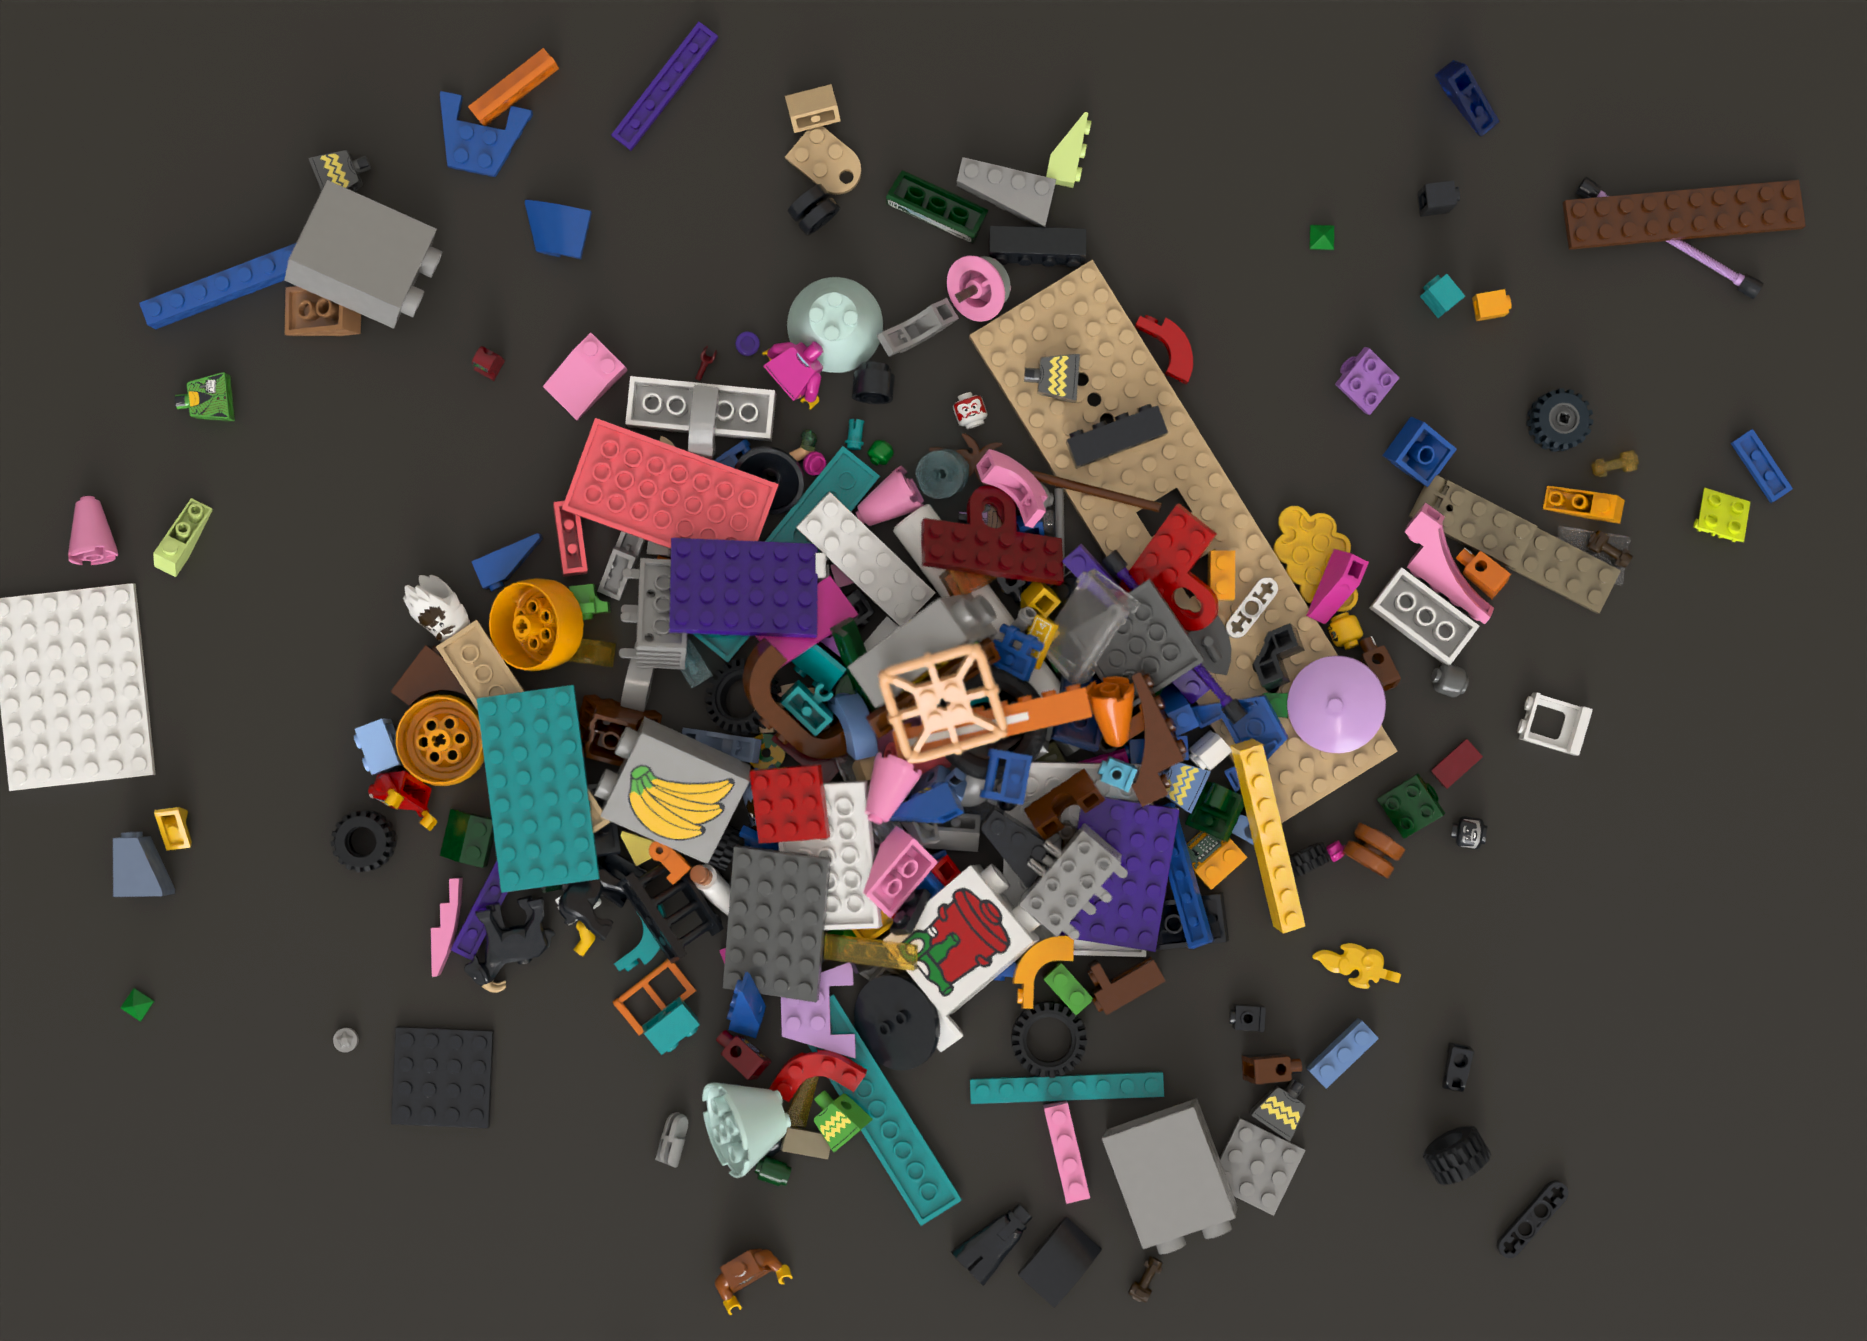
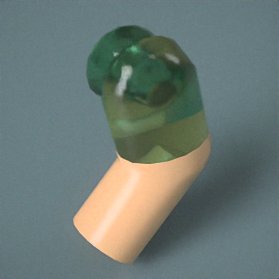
M810 429L804 430L801 433L802 442L800 448L789 453L797 462L815 450L817 437Z

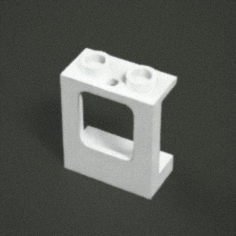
M1537 692L1528 696L1524 705V710H1527L1525 718L1520 720L1517 733H1520L1519 739L1579 756L1593 709L1546 697ZM1537 705L1561 711L1565 714L1558 739H1551L1530 732Z

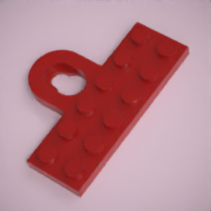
M1178 504L1131 567L1129 574L1136 581L1137 585H1141L1148 579H1151L1184 629L1197 631L1204 629L1215 620L1219 604L1214 591L1190 571L1217 533L1181 504ZM1122 580L1119 586L1126 593L1130 592V587H1127L1126 582ZM1178 588H1187L1196 595V599L1201 603L1199 612L1183 609L1176 604L1174 595Z

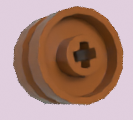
M1359 822L1353 834L1364 845L1362 846L1355 841H1348L1342 852L1388 879L1394 867L1383 858L1384 855L1392 860H1400L1405 849L1375 828L1372 829Z

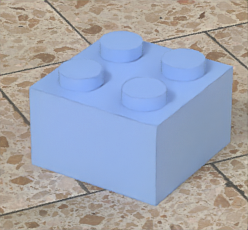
M379 719L355 728L356 735H354V740L357 747L363 750L365 757L362 758L367 772L370 771L371 775L403 766L398 757L396 731L391 719Z

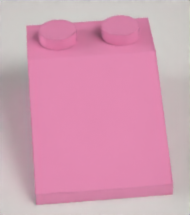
M590 333L569 354L543 387L578 421L628 369Z
M896 826L879 847L863 893L891 918L938 862L912 836Z

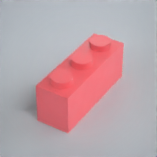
M564 501L554 502L553 509L562 575L565 577L587 574L588 569L581 518L578 515L562 510Z

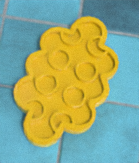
M1290 506L1285 508L1279 515L1278 526L1282 535L1275 541L1273 551L1279 561L1286 564L1285 571L1292 582L1300 585L1299 592L1303 600L1311 604L1333 550L1337 549L1350 553L1351 543L1345 535L1336 533L1337 525L1330 515L1317 513L1310 517L1303 508ZM1355 589L1337 612H1346L1356 605L1358 601L1357 589Z

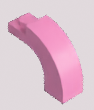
M989 449L976 465L981 481L1006 492L1016 502L1025 526L1033 528L1046 512L1043 503L1048 496L1044 488L1023 465L1003 453Z

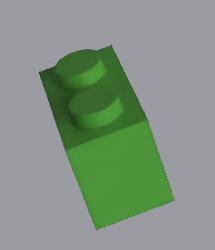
M1061 961L1043 976V980L1075 1015L1080 1013L1094 999Z

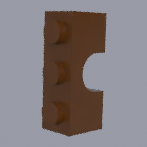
M1082 769L1038 800L1032 802L1024 811L1036 831L1046 841L1065 828L1061 821V815L1067 807L1078 805L1086 814L1105 801V798L1087 771Z

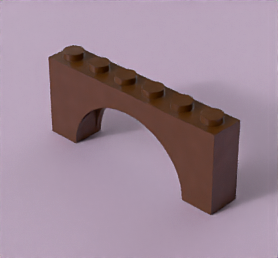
M425 645L390 691L409 706H412L425 696L438 691L450 690L468 696L436 648V645L433 647Z

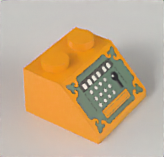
M1200 831L1186 844L1194 873L1210 890L1247 859V856L1230 838L1228 842H1225Z

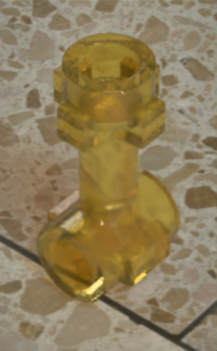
M1634 450L1619 453V459L1604 462L1603 458L1596 459V462L1591 464L1592 472L1595 477L1607 476V471L1623 468V472L1637 470V464H1639L1638 456L1634 453Z

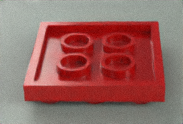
M821 764L749 771L759 844L827 839L831 837Z

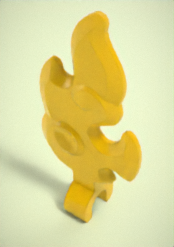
M1346 943L1340 946L1344 950L1342 955L1329 950H1321L1312 956L1313 959L1320 961L1327 970L1333 973L1349 975L1353 970H1358L1359 975L1356 978L1348 979L1349 983L1357 988L1368 989L1370 987L1369 980L1377 983L1380 978L1399 983L1401 977L1400 973L1383 969L1384 957L1381 952L1375 949H1366L1353 943Z

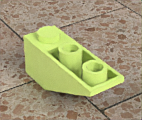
M1084 112L1050 155L1046 177L1056 179V185L1073 188L1075 181L1080 182L1082 168L1078 167L1079 158L1085 157L1087 144H1083L1084 134L1089 135L1091 121L1087 120V112Z
M191 498L154 551V567L176 577L187 562L213 509Z

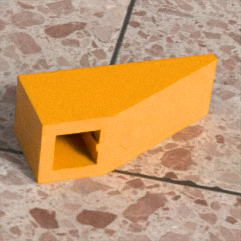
M1547 486L1543 509L1620 524L1625 500L1618 495Z

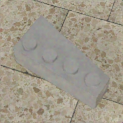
M962 157L957 178V186L996 205V207L1012 213L1025 222L1027 221L1037 227H1045L1056 179Z

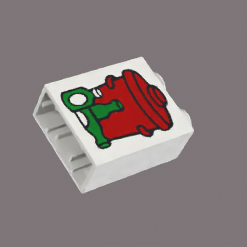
M980 864L970 865L930 899L912 935L895 936L891 933L883 940L884 944L944 1017L955 1013L1028 949L1041 940L1034 931L1041 923L1020 905L1014 907L1003 892L1010 887V884L993 864H990L986 869H983Z

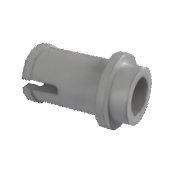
M1031 607L1020 609L1017 619L1011 625L1020 628V632L1025 633L1026 629L1034 621L1036 616L1035 610Z

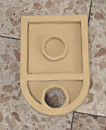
M823 126L808 129L785 156L787 161L816 185L822 184L830 194L840 195L851 191L858 184L861 177V164L858 156ZM845 171L851 172L854 176L852 182L848 184L842 183L839 179L840 175Z

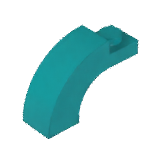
M660 904L658 910L666 918L664 906ZM643 920V936L638 946L614 963L619 972L624 968L628 972L639 964L637 958H640L644 965H646L661 948Z

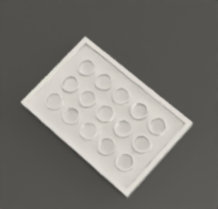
M867 781L823 783L831 837L827 839L778 842L779 851L831 858L825 930L882 927L881 909L863 893L875 861L872 822L867 819L868 815L865 813L868 783Z

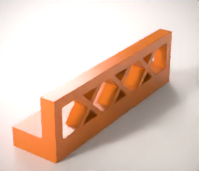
M542 48L468 107L479 122L486 126L555 73L559 67L555 60Z

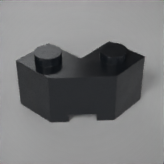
M1291 623L1267 633L1264 639L1265 643L1253 663L1261 686L1268 691L1290 682L1283 659L1305 651L1297 628Z

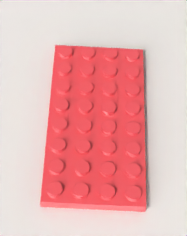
M595 418L562 510L671 549V538L759 541L779 484Z

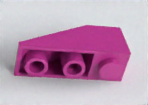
M1334 549L1306 616L1326 624L1360 585L1369 562L1354 554Z

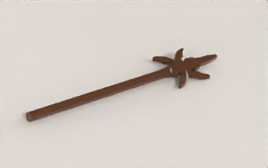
M963 433L962 437L966 440L968 447L973 449L972 453L969 452V449L929 448L930 452L951 459L962 467H965V465L969 466V470H963L960 474L953 476V480L965 479L975 472L978 480L983 485H989L981 481L976 465L989 449L995 450L1002 446L1003 443H991L980 450L976 441L971 436ZM1027 469L1042 483L1155 512H1160L1162 503Z

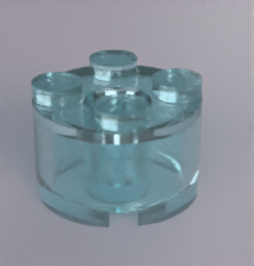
M939 449L928 453L919 461L916 468V479L921 491L934 499H944L958 494L964 489L969 478L968 462L961 454L951 449ZM939 470H945V478H941L942 474L939 472Z

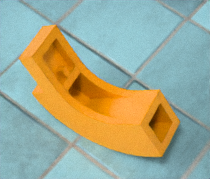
M1069 936L1043 939L1021 956L1015 967L1012 984H1022V989L1017 990V1003H1021V1008L1033 1009L1034 979L1038 970L1044 964L1051 961H1073L1074 939H1071Z

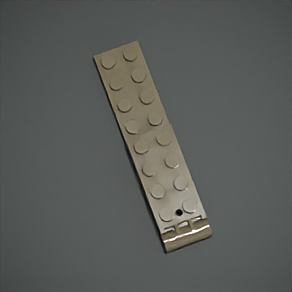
M1438 475L1435 476L1428 487H1423L1409 514V517L1412 519L1426 502L1445 516L1442 523L1446 537L1476 552L1482 551L1495 562L1597 614L1601 612L1621 570L1537 528V525ZM1446 506L1450 507V511L1446 510Z

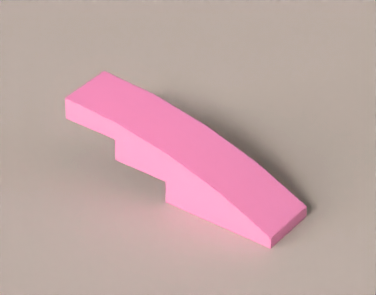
M463 877L449 879L450 902L440 903V926L431 928L432 977L441 975L451 952L450 948L453 945L459 923Z

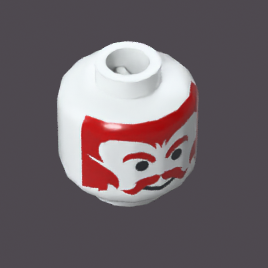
M971 392L958 396L959 401L953 405L958 424L965 426L966 429L984 424V419L988 413L982 397L979 395L972 396Z

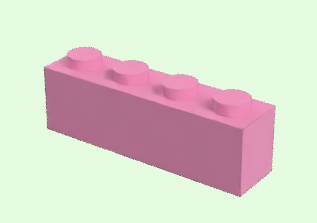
M1065 1100L1045 1104L1043 1108L1066 1203L1089 1199L1090 1195L1068 1102Z

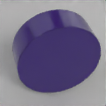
M743 332L737 337L735 345L741 355L751 356L758 351L760 343L754 333Z

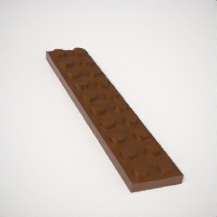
M1799 180L1573 199L1563 202L1569 250L1803 229L1806 226Z

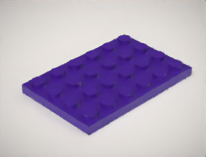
M671 538L669 633L817 638L818 574L816 573V553H818V548L812 543Z
M1104 797L1105 801L1086 814L1080 807L1076 832L1084 823L1121 853L1120 865L1127 870L1128 875L1125 878H1120L1113 872L1101 885L1111 894V901L1103 902L1094 894L1088 901L1096 907V912L1093 915H1089L1081 909L1069 922L1079 931V938L1076 940L1155 952L1179 808L1148 804L1142 807L1140 802ZM1063 931L1059 934V936H1068Z

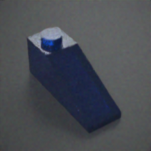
M1453 60L1435 74L1446 95L1479 136L1484 135L1500 122L1466 64Z

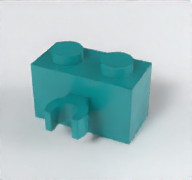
M798 680L781 696V704L816 737L833 720V712L822 703V701L825 702L832 698L833 691H829L826 695L821 694L820 689L823 688L824 683L819 682L813 694Z

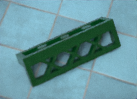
M849 617L831 627L830 631L844 666L847 669L846 671L855 694L858 693L861 696L869 714H871L878 707L875 708L848 668V666L867 653L856 622L853 618Z

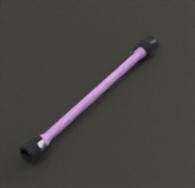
M1587 177L1584 178L1576 191V194L1584 199L1608 197L1601 190L1602 187ZM1683 240L1666 241L1692 258L1698 259L1704 265L1706 264L1709 268L1711 267V269L1719 272L1722 276L1724 275L1727 279L1732 280L1733 284L1737 285V290L1751 299L1757 296L1764 284L1747 273L1742 275L1733 272L1730 268L1728 269V267L1715 261V259L1706 254L1704 255V253L1698 249L1696 250L1693 246L1691 247V245L1683 242Z

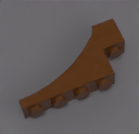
M1142 669L1131 676L1140 697L1145 723L1143 761L1139 776L1131 786L1141 806L1144 807L1169 795L1171 791L1169 787H1172V783L1166 773L1162 774L1161 771L1184 761L1186 758L1185 753L1188 751L1183 740H1178L1174 733L1177 730L1171 717H1166L1163 710L1166 706L1160 695L1156 696L1152 688L1155 684L1149 673L1145 674Z

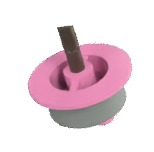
M964 256L953 263L947 276V290L953 305L962 315L973 321H988L998 315L1011 291L1010 279L1005 268L996 259L987 256Z

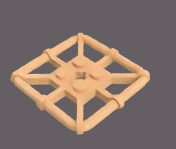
M977 643L961 645L934 654L930 652L924 653L923 657L892 665L885 670L882 669L878 675L880 689L889 713L887 716L888 721L893 725L900 749L905 758H907L906 761L911 764L914 762H925L953 753L959 755L964 750L1005 738L1008 733L1007 721L998 696V685L994 683L986 655L981 649V645ZM966 655L955 674L941 678L938 677L935 663ZM976 658L985 686L966 691L962 679ZM927 666L932 680L916 685L897 676V674ZM889 683L913 693L917 705L898 711ZM983 696L989 697L996 723L974 713L969 700ZM944 698L945 701H950V703L947 704V707L942 708L937 705L940 703L939 699ZM921 715L924 728L911 748L902 720ZM971 721L992 732L959 741L954 725ZM948 727L952 744L919 753L931 732Z

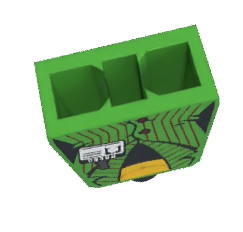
M225 372L190 381L187 383L188 394L175 395L176 408H189L190 416L193 418L235 421L231 377Z

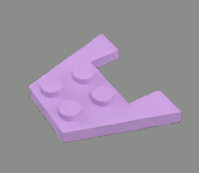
M850 962L821 972L819 1000L817 1002L781 997L782 1037L856 1059L855 1034H831L830 986L854 985L853 968Z

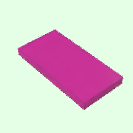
M829 576L818 583L817 638L756 636V638L760 642L765 637L787 659V662L784 664L786 665L831 635V627L849 617L855 619L858 613L832 577Z

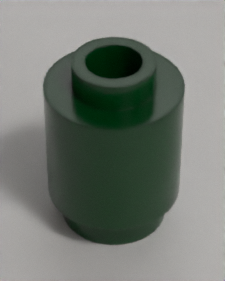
M764 1156L763 1160L756 1164L754 1173L758 1174V1180L780 1186V1184L786 1186L792 1167L786 1166L787 1163Z

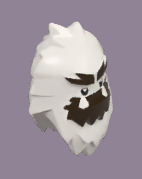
M420 575V585H417L415 588L409 585L404 587L406 594L403 597L404 602L409 609L410 616L429 630L438 641L444 642L468 626L470 620L463 604H460L456 593L444 581L435 575H429L430 577Z

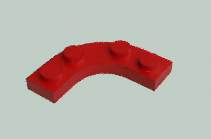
M817 1050V1052L805 1054L802 1052L784 1064L769 1089L772 1091L778 1090L782 1099L789 1102L806 1079L814 1076H824L854 1092L865 1077L867 1069L836 1052L828 1050Z

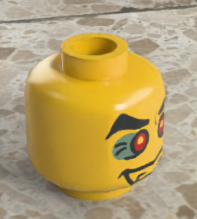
M1346 612L1330 619L1331 623L1328 625V631L1335 646H1344L1345 650L1359 645L1358 640L1363 637V631L1355 615H1349Z

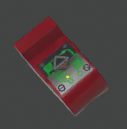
M481 346L472 360V365L475 366L474 370L494 381L505 359Z

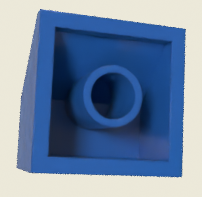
M1410 417L1382 456L1398 469L1428 487L1457 449L1425 422Z

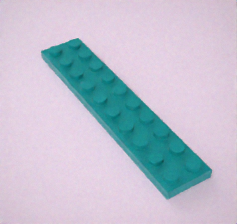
M842 446L765 542L811 543L796 526L828 492L834 495L852 512L880 476ZM692 633L727 663L730 662L750 637L747 635Z
M832 994L830 996L831 1034H855L856 1059L848 1056L845 1057L867 1069V1073L854 1092L830 1078L829 1080L839 1096L843 1093L847 1094L873 1119L861 1131L920 1226L962 1201V1198L879 1065L872 1057L839 1001ZM807 1044L812 1052H817V1050H825Z

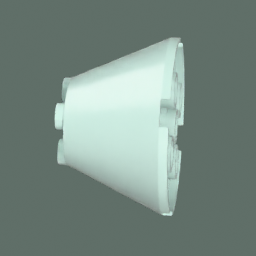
M830 277L811 283L797 295L788 314L787 329L790 342L795 345L802 342L808 347L812 342H817L823 348V353L817 358L823 365V372L844 373L858 368L859 365L867 362L875 353L880 344L877 335L883 332V318L876 299L864 286L847 278Z
M717 1082L709 1083L703 1089L702 1101L707 1102V1111L703 1112L713 1149L722 1166L728 1165L732 1170L729 1172L731 1176L735 1178L745 1176L786 1134L787 1128L791 1127L790 1117L787 1113H784L782 1107V1096L778 1090L772 1091L764 1088Z

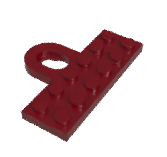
M984 485L973 492L967 503V524L924 518L921 522L922 566L1059 586L1064 582L1062 538L1017 532L1015 503L1006 492L998 487ZM985 505H992L996 508L997 515L1001 519V527L992 528L985 524L982 518Z

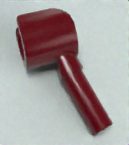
M708 346L701 353L702 362L695 377L699 381H701L708 364L712 363L717 356V350H715L711 357L706 355Z

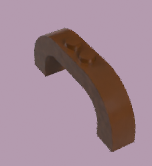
M764 637L750 653L743 672L744 691L751 705L761 716L759 721L768 730L773 727L777 731L776 737L786 745L789 742L798 751L807 756L830 759L847 754L845 734L840 720L828 729L822 730L815 737L771 697V680L774 674L787 662V659Z

